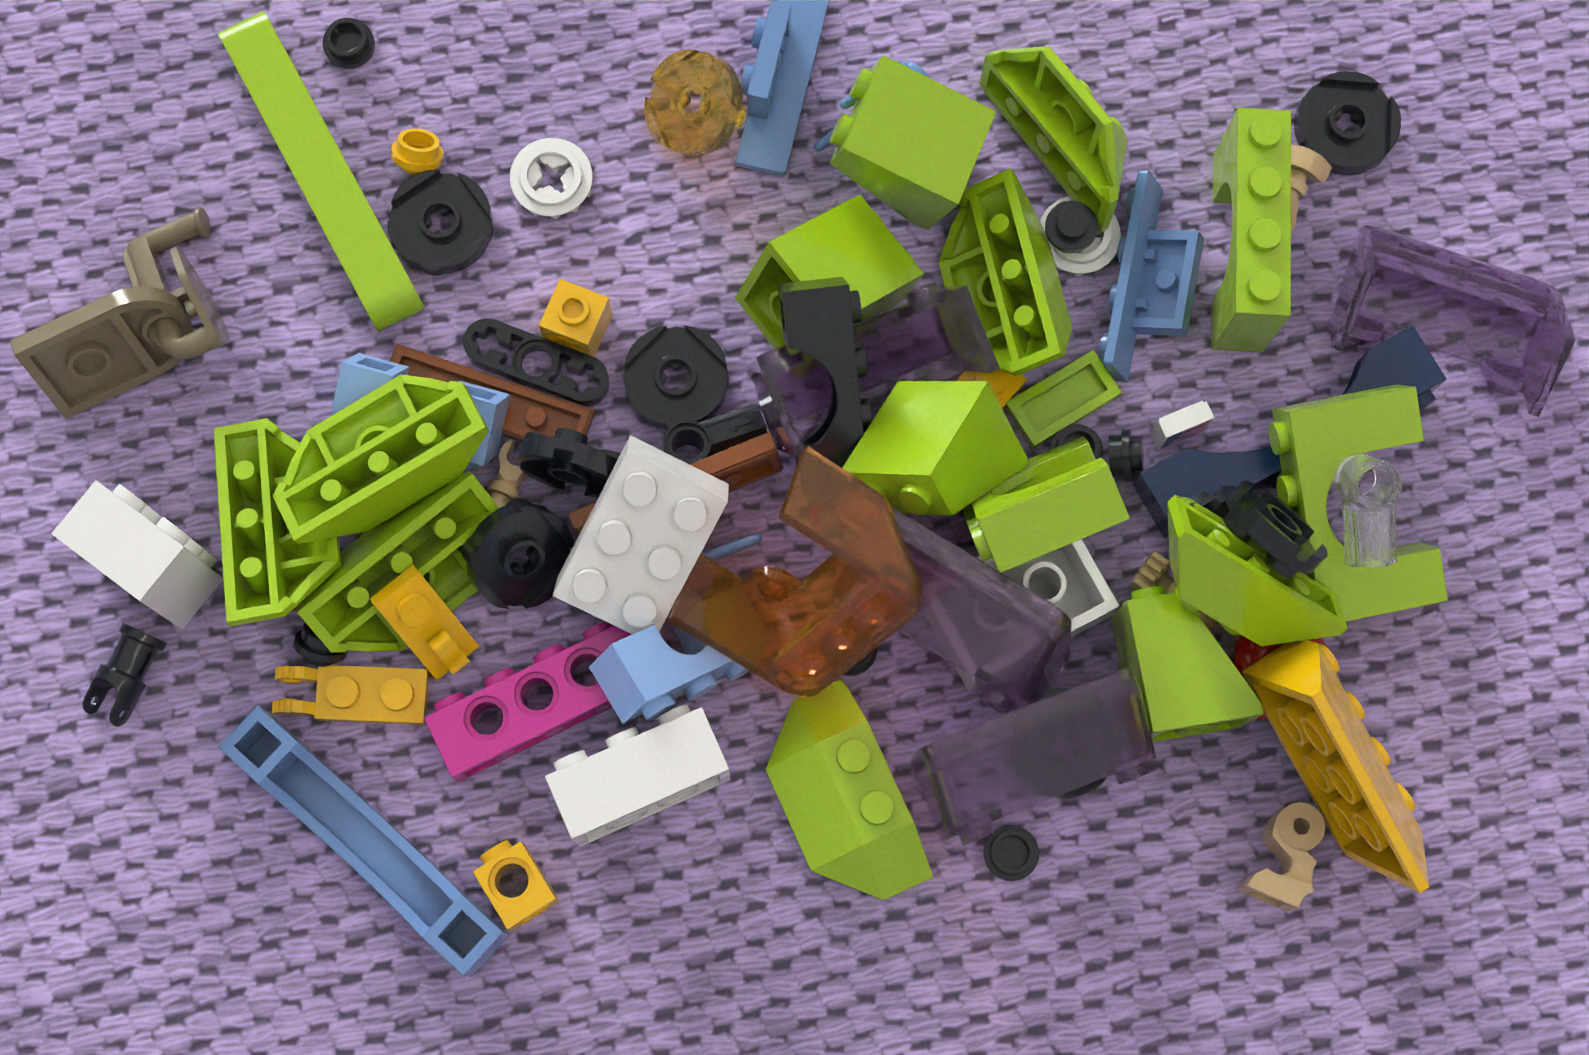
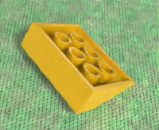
M1309 640L1289 642L1243 670L1242 673L1262 703L1265 715L1345 856L1418 893L1428 889L1429 879L1422 830L1412 814L1416 810V805L1408 791L1401 784L1395 783L1387 768L1391 764L1390 757L1382 744L1368 734L1361 721L1365 718L1364 709L1351 692L1344 690L1336 675L1340 671V667L1332 652L1324 644Z

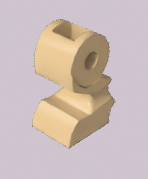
M1298 802L1292 803L1276 812L1268 820L1262 840L1281 862V873L1277 874L1265 868L1244 878L1236 890L1287 912L1299 908L1305 896L1314 891L1312 878L1317 860L1308 853V850L1320 844L1325 835L1324 817L1319 810L1311 804Z

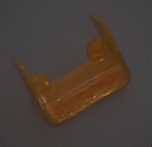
M807 446L801 452L778 519L834 554L803 581H800L786 570L776 566L756 568L742 579L701 553L681 589L668 619L669 622L772 685L798 697H812L822 692L913 619L918 612L923 595L921 581L888 500L881 493Z

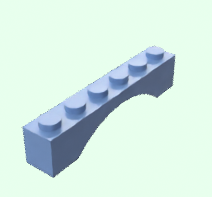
M257 705L218 746L259 786L294 814L360 874L426 942L463 976L473 977L510 936L504 928L270 712Z

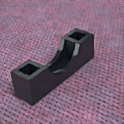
M843 277L777 284L782 333L788 348L807 353L823 364L828 371L832 390L830 406L821 424L811 434L794 443L799 496L804 508L855 502L853 495L839 472L862 438L863 431H866L872 422L869 399H860L858 378L867 377L863 344L855 345L853 324L862 323L858 290L850 291L849 284Z

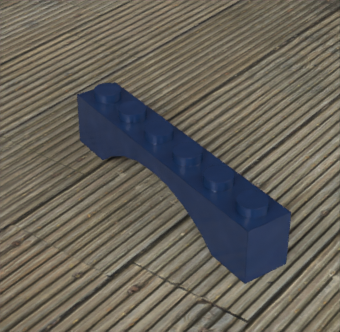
M1411 326L1368 349L1356 362L1348 385L1342 395L1395 384L1413 386L1417 390L1419 410H1422L1436 401V397L1432 392L1446 381L1447 378L1414 326ZM1271 447L1247 452L1212 453L1185 448L1141 472L1132 485L1165 539L1169 536L1167 502L1174 495L1192 499L1202 492L1211 495L1217 491H1225L1221 486L1231 485L1237 487L1242 481L1255 483L1248 491L1254 494L1253 490L1267 482H1270L1273 489H1277V478L1282 476L1279 455H1275Z

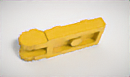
M341 665L318 666V669L305 666H278L275 669V680L285 684L317 683L315 702L292 698H281L280 700L273 701L272 714L311 716L317 721L426 725L424 717L427 715L430 672L427 669Z

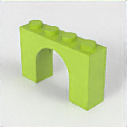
M1237 108L1213 154V203L1232 204V234L1225 277L1211 304V350L1263 353L1291 316V110Z
M1395 384L1273 408L1274 423L1269 424L1268 435L1271 448L1275 455H1279L1282 476L1277 478L1278 497L1313 529L1314 533L1308 541L1316 551L1322 543L1327 549V557L1311 574L1306 575L1317 583H1323L1335 592L1345 622L1448 601L1439 547L1423 542H1414L1370 552L1353 553L1347 550L1334 536L1327 517L1326 507L1330 486L1337 473L1349 461L1367 452L1424 441L1416 387Z
M1084 436L1028 459L1029 461L1023 470L963 508L970 534L982 562L994 558L1000 573L1130 519L1108 464L1102 457L1095 459L1090 444Z

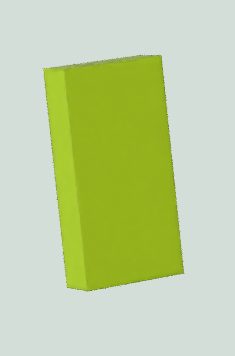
M1092 350L1007 401L1005 409L1033 450L1053 438L1057 432L1071 424L1078 423L1121 396L1122 391L1104 367L1096 352Z

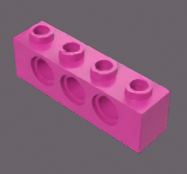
M606 621L601 622L582 633L583 641L567 649H564L562 644H557L539 652L533 657L535 664L517 673H515L513 668L501 670L483 681L486 688L465 697L463 692H457L436 702L433 705L436 712L424 717L451 777L460 782L612 708L598 682L592 686H581L574 681V673L581 663L595 661L612 643L630 636L631 633ZM544 684L553 689V699L545 709L535 711L526 707L525 696L530 688L535 685ZM488 708L501 710L503 713V723L499 730L490 735L479 734L476 730L478 715Z

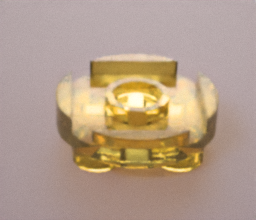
M689 49L675 52L658 65L650 79L655 84L652 88L651 98L645 97L644 115L647 126L658 143L678 153L689 156H701L711 153L720 148L731 137L733 131L743 125L746 119V108L742 103L743 93L740 80L733 67L715 54ZM692 91L701 96L700 107L696 113L686 112L685 108L691 103L689 94Z

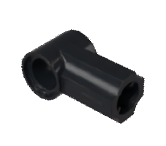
M755 403L701 422L692 420L679 421L673 424L665 434L663 441L664 452L687 464H691L768 433L767 426ZM691 445L699 449L701 453L695 458L684 459L677 456L675 451L681 446Z

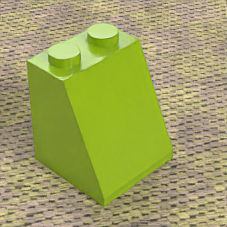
M882 55L870 70L862 67L852 85L849 96L856 99L850 116L843 113L833 130L829 143L837 147L830 164L911 223L929 230L959 205L997 111Z
M859 194L769 241L735 296V299L798 378L819 361L807 353L788 348L782 333L777 284L843 277L849 284L850 291L858 290L860 296L862 323L853 324L855 336L905 300L924 273L915 263L912 255L902 247L885 226L881 217L872 210Z
M898 381L839 473L862 511L953 516L1023 470L1029 460L988 381Z
M1163 586L1131 592L1132 599L1123 602L1119 610L1110 619L1135 745L1242 728L1264 714L1262 703L1197 613L1187 609L1180 602L1176 593L1165 594Z

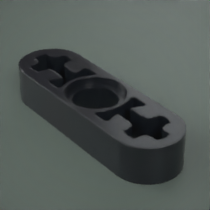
M490 318L475 321L467 328L464 334L463 346L469 360L483 370L586 407L600 403L609 391L610 381L606 367L600 360L585 353ZM490 332L496 333L497 343L509 350L513 349L514 340L520 341L512 354V366H505L504 364L508 361L506 354L495 349H490L486 356L480 355L481 350L475 342L477 338L487 339ZM543 351L552 358L551 367L545 374L531 376L523 371V359L530 352ZM563 358L569 360L565 365L567 372L578 376H583L587 369L593 370L594 380L599 383L597 388L588 386L584 393L577 392L576 382L561 375V384L559 386L552 384L560 374L561 360Z

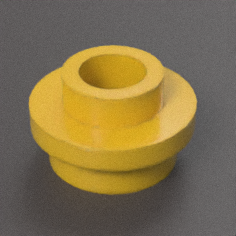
M416 128L400 132L398 140L391 147V159L405 172L414 175L439 168L443 162L444 153L439 146L440 141L435 134Z

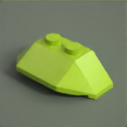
M1050 46L996 50L987 54L979 83L984 92L1072 200L1087 205L1094 212L1098 222V231L1101 233L1108 229L1119 197L1128 138L1119 121L1104 111L1094 99L1089 86L1084 81L1076 78Z
M1010 168L964 190L959 202L961 208L951 225L938 263L961 353L969 358L1018 376L1065 356L1072 323L1045 230L1015 172Z
M400 374L308 429L289 464L283 483L279 482L272 496L294 542L297 544L367 532L460 477L488 434L489 429L467 387L462 382H445L432 378Z
M267 418L213 428L226 623L229 627L285 617L341 567L339 537L297 544L294 542L272 496L279 482L283 483L289 464L300 442L281 431L277 425Z
M470 471L463 473L457 479L365 532L340 552L341 567L298 604L295 609L296 612L331 653L346 652V650L365 652L404 651L408 648L407 644L370 601V598L413 564L450 611H454L478 591L471 583L467 574V562L462 557L463 545L473 535L479 524L488 515L499 509V507Z
M1174 495L1167 502L1169 559L1176 583L1175 593L1187 609L1195 613L1203 612L1218 621L1228 633L1234 636L1242 635L1259 646L1340 636L1348 629L1336 594L1332 589L1321 582L1317 583L1301 572H1298L1292 579L1285 578L1266 560L1268 552L1252 538L1249 541L1242 540L1226 526L1223 518L1192 499Z
M841 678L794 699L766 767V773L810 871L881 900L888 899L933 878L911 814L867 719L843 679Z

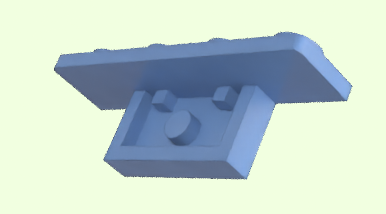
M771 0L767 18H757L752 38V48L758 49L755 65L745 64L739 94L747 96V118L735 166L778 176L786 174L830 0Z
M1139 170L1135 188L1132 187L1128 192L1127 213L1129 223L1127 234L1120 238L1118 244V261L1121 266L1118 283L1112 285L1109 293V310L1112 314L1109 332L1103 334L1100 342V359L1104 367L1117 381L1126 383L1129 380L1137 334L1188 335L1204 238L1199 231L1156 230L1163 189L1150 170Z

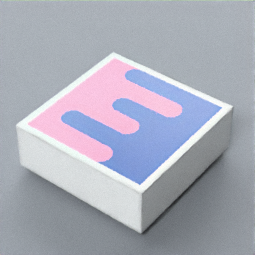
M1202 400L1159 418L1152 428L1150 435L1157 450L1205 431L1213 421L1214 416L1207 401L1203 402Z

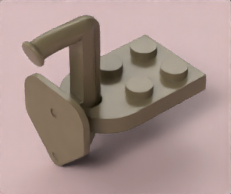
M198 207L194 213L174 219L130 241L123 251V260L132 287L112 292L10 340L14 356L65 419L169 371L182 359L200 356L231 342L213 297L181 248L176 246L170 249L173 263L183 285L170 292L157 257L158 253L197 236L208 238L211 235L209 217L203 208ZM199 316L203 327L193 331L190 319Z

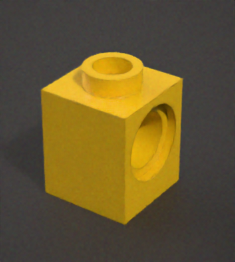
M559 279L539 323L542 338L595 357L613 317L609 297Z
M505 840L492 847L480 856L484 865L472 871L507 930H516L560 902L531 852L521 841L512 846L509 840ZM512 867H522L528 875L526 890L517 897H506L500 888V879L503 873Z

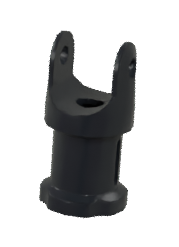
M122 623L119 629L122 636L107 664L100 665L83 700L84 711L88 714L96 713L109 689L115 688L117 699L109 714V721L116 727L125 724L131 716L146 687L143 679L157 651H163L167 644L125 623ZM95 697L94 702L91 704L92 698Z

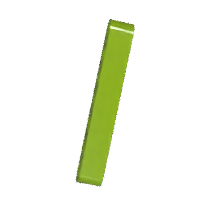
M263 10L218 32L224 47L378 333L424 310L425 307L265 11Z

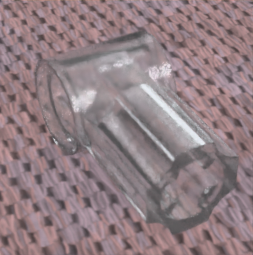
M1355 453L1346 456L1335 469L1333 479L1335 489L1342 497L1345 564L1350 567L1367 568L1389 566L1397 562L1395 501L1398 499L1402 489L1401 474L1393 464L1370 455ZM1373 469L1375 474L1374 484L1369 491L1362 494L1360 489L1361 478L1364 473Z

